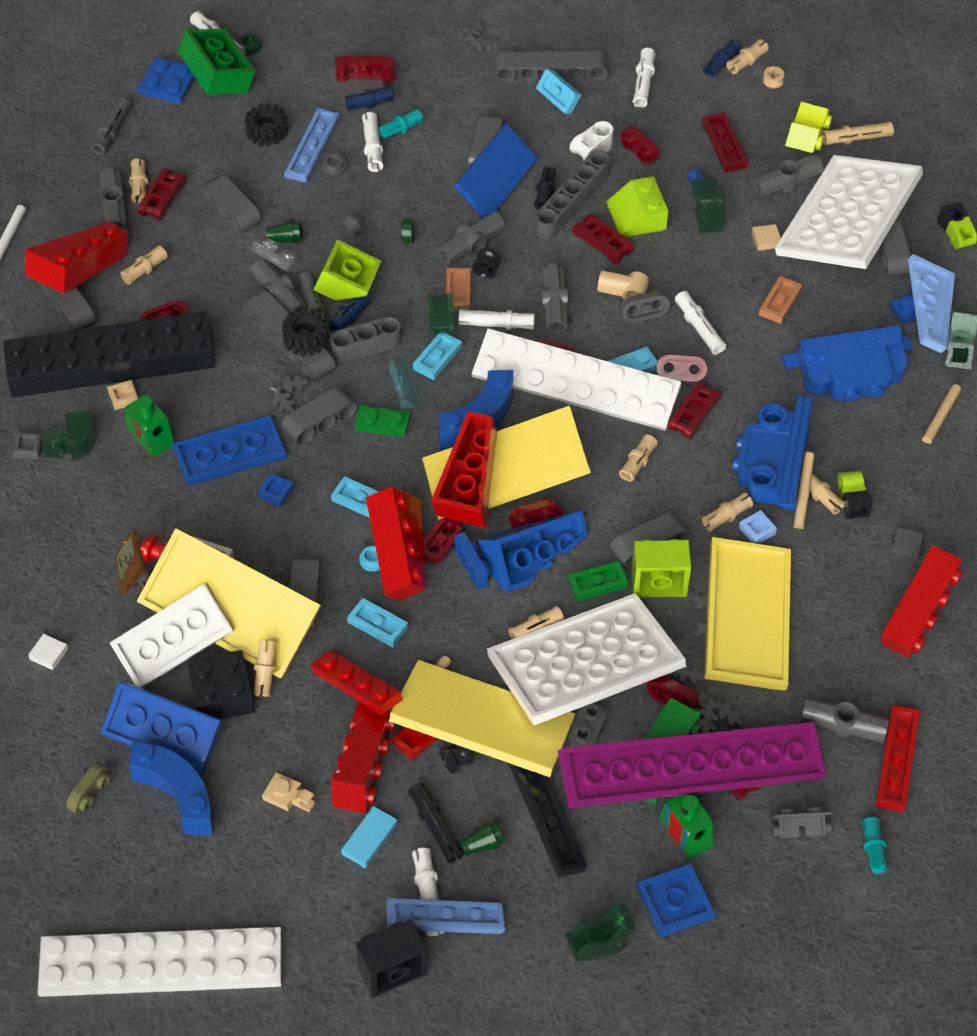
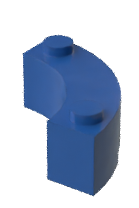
M513 370L488 371L486 385L474 401L460 409L439 413L440 451L454 446L468 411L493 417L495 428L497 429L500 426V422L506 413L509 412L512 404Z
M132 741L129 767L133 782L152 785L172 796L181 811L184 834L213 835L210 801L206 787L197 771L184 758L165 747L147 742Z

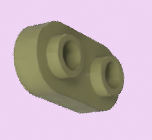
M99 762L93 764L70 793L66 808L77 815L89 811L99 790H105L110 783L109 768Z

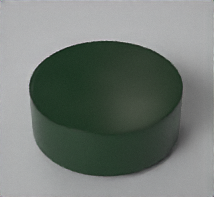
M246 34L238 42L246 49L245 54L247 55L256 54L262 48L261 39L255 34Z
M404 219L402 221L401 234L404 244L414 243L415 224L413 219Z

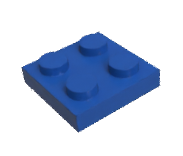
M155 57L138 86V94L181 104L194 82L195 76L187 64Z
M691 864L637 882L636 888L660 938L714 919L715 912Z

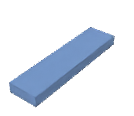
M317 108L284 172L285 178L308 182L340 119V113Z
M388 898L386 901L388 927L396 922L401 921L404 923L412 920L417 931L501 934L505 931L502 902Z

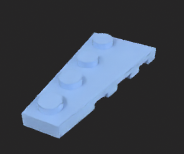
M912 254L908 259L920 344L942 353L947 349L955 273Z

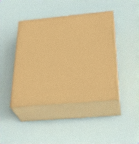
M776 224L752 227V236L758 251L773 249L777 246L781 238Z
M132 380L107 386L114 410L124 408L138 399Z

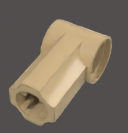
M601 271L597 291L622 296L625 300L628 297L645 294L650 281L641 272H632L627 276Z

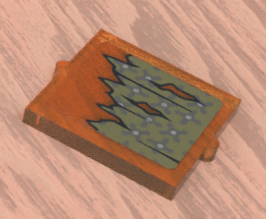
M132 530L127 539L123 540L122 546L115 554L121 594L128 592L144 570L137 530Z

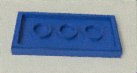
M505 124L498 130L453 186L483 218L491 212L494 213L538 158L509 125Z
M271 415L172 443L187 487L287 458V453Z
M119 681L100 734L132 746V741H140L165 747L184 758L197 773L203 774L223 720L127 682Z

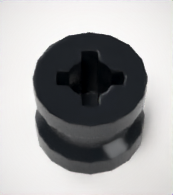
M480 249L477 259L472 265L474 273L480 277L493 278L497 272L496 267L501 262V256L494 249Z
M453 744L450 747L444 746L439 749L441 760L451 774L456 773L459 767L463 765L469 766L473 763V758L468 748Z

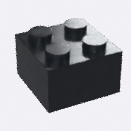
M242 650L187 661L196 710L221 720L254 713L252 694Z
M412 920L404 923L401 921L390 925L387 930L378 934H368L356 943L358 970L372 998L427 975L426 948Z

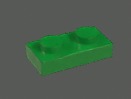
M359 405L355 421V431L406 437L410 412Z
M619 561L568 574V582L577 602L628 588V580Z

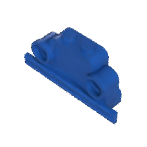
M898 325L801 340L797 353L782 355V361L785 370L802 368L804 375L803 386L809 394L822 396L829 392L834 400L851 402L862 397H880L888 390L889 385L901 382L907 366L905 352L912 351V345L909 336L902 337Z
M798 396L795 411L785 410L778 404L763 406L758 414L759 423L748 424L744 429L743 436H738L737 451H740L739 456H734L733 472H738L739 484L748 488V495L753 501L776 504L782 509L796 511L800 485L799 478L802 471L804 453L807 449L813 398Z

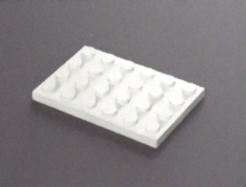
M834 155L775 247L776 254L866 269L922 177V166Z
M636 593L487 649L491 662L533 725L686 667L685 657Z

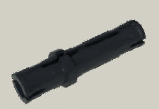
M424 783L416 784L421 795H418L414 786H412L408 790V794L419 810L418 816L422 821L426 822L441 848L447 863L455 862L451 851H454L456 857L460 860L464 856V852L459 847L441 816L438 803L433 802Z

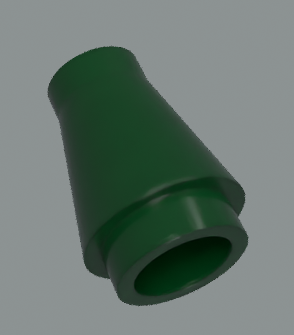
M292 219L266 228L268 242L297 243V241L303 240L301 222Z
M487 821L466 838L459 840L466 857L471 854L498 849L500 844L505 843L496 821L490 824Z

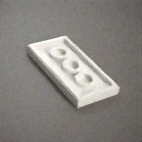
M203 584L116 638L110 644L135 686L143 689L234 632L207 586Z

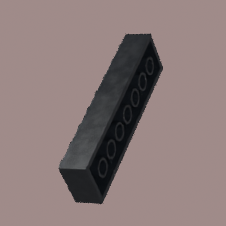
M206 311L3 341L7 380L12 398L215 368Z

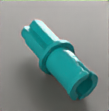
M415 109L403 116L397 115L394 121L379 127L378 131L383 139L399 132L406 133L407 129L421 124L423 116L418 109Z
M868 817L861 822L865 836L863 848L868 852L872 873L878 875L887 871L884 852L887 845L886 841L882 839L880 819Z

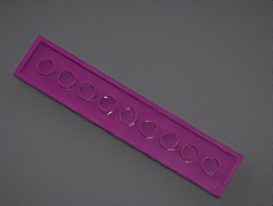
M814 722L566 747L558 750L569 809L814 781L827 777Z

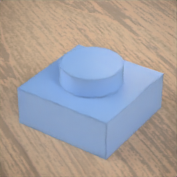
M761 510L739 523V529L751 543L760 544L776 535L777 528Z

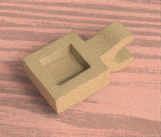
M275 773L262 794L264 801L286 811H289L291 806L295 805L310 812L315 805V801L312 800L314 797L313 793L302 790L300 782Z

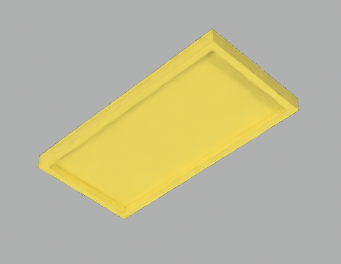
M570 406L497 431L488 509L591 473ZM452 448L422 458L432 497Z
M175 529L137 602L158 613L205 584L234 632L215 644L230 652L242 650L245 660L257 664L259 639H267L266 651H268L270 640L277 641L273 664L276 666V671L272 674L283 679L322 605L194 537Z
M712 537L709 557L704 679L774 690L787 689L789 674L791 549Z
M418 660L401 692L403 700L393 707L389 721L550 777L559 757L558 750L563 748L576 714L568 712L533 725L511 691Z

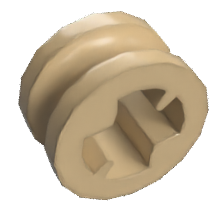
M768 67L764 71L763 82L767 87L779 88L783 84L785 73L779 67Z

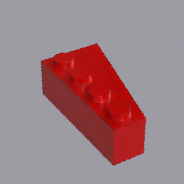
M107 222L28 248L25 255V275L65 294L126 257L128 231L114 223Z
M470 411L467 412L431 499L436 516L486 528L497 437L493 417Z
M394 486L366 497L385 596L401 601L425 591L426 575L421 499Z
M932 545L882 633L881 645L911 659L914 652L919 653L926 641V638H924L928 629L932 631L939 617L937 614L942 607L945 608L955 585H958L964 573L961 570L962 559Z
M358 701L350 725V732H353V734L346 735L343 754H339L337 760V773L333 772L331 777L334 808L367 814L369 804L374 805L377 795V788L374 787L376 779L381 780L384 770V763H381L382 756H387L390 749L391 739H388L389 731L394 732L396 728V723L389 721L393 707L383 715H380Z

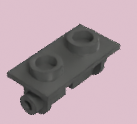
M823 807L806 808V813L795 814L794 809L777 810V815L770 817V820H777V825H772L773 837L778 836L779 839L800 837V826H804L805 837H824L826 833H831V822H826L825 817L832 815V812H823Z

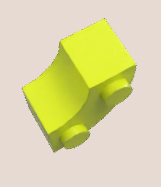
M801 102L796 118L791 124L785 146L814 153L816 150L820 151L824 139L822 131L824 129L829 130L832 122L829 109Z

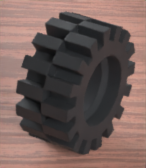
M260 104L258 109L252 107L251 112L248 111L246 113V135L249 140L252 139V143L256 144L258 141L259 146H263V143L271 146V142H274L275 145L279 144L278 139L283 141L284 136H287V115L282 108L278 109L277 105L270 107V104H266V107H263ZM263 123H272V124H274V125H272V126H270V127H261V126H259L260 124H263Z
M302 308L301 313L295 310L293 311V316L288 314L286 320H283V343L288 351L292 350L293 354L297 355L300 352L301 356H305V352H309V355L312 356L314 355V350L319 353L322 351L321 347L325 348L329 340L328 323L325 316L322 317L319 311L314 314V309L306 312V309ZM303 329L315 331L305 336L297 334L298 331Z

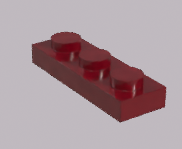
M725 112L702 117V125L724 173L747 168L748 161Z

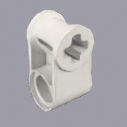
M606 121L595 123L572 140L570 151L578 153L583 157V161L593 151H609L613 146V126Z

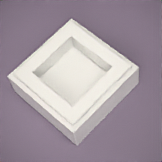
M43 634L28 655L30 660L54 670L67 652L68 647L67 644Z

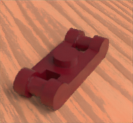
M338 56L335 58V68L337 69L335 76L338 82H346L349 79L382 80L385 83L395 81V71L393 70L395 68V60L392 57Z
M163 168L140 202L138 214L143 216L151 215L154 219L162 221L166 210L177 193L185 186L187 175L180 172L175 174L172 173V170Z
M593 214L587 215L582 223H577L572 227V232L579 239L583 238L606 255L608 260L615 265L622 260V256H627L634 251L633 244Z
M699 381L670 419L668 429L674 432L678 430L683 433L684 437L691 440L712 408L720 401L723 394L722 391L712 390L707 387V384ZM685 418L690 422L687 424L682 422V420Z

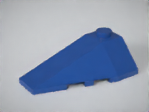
M577 510L498 532L478 539L482 558L488 564L491 575L504 592H510L531 584L536 579L534 577L536 573L542 568L549 569L553 565L552 560L560 553L567 554L588 536L583 510Z

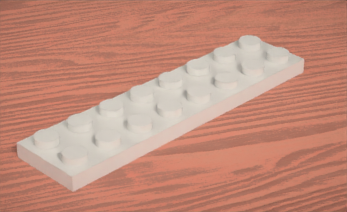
M487 329L472 371V377L487 381L488 371L513 370L514 389L664 431L667 430L681 388L680 381Z
M281 927L41 937L38 979L39 997L281 987Z

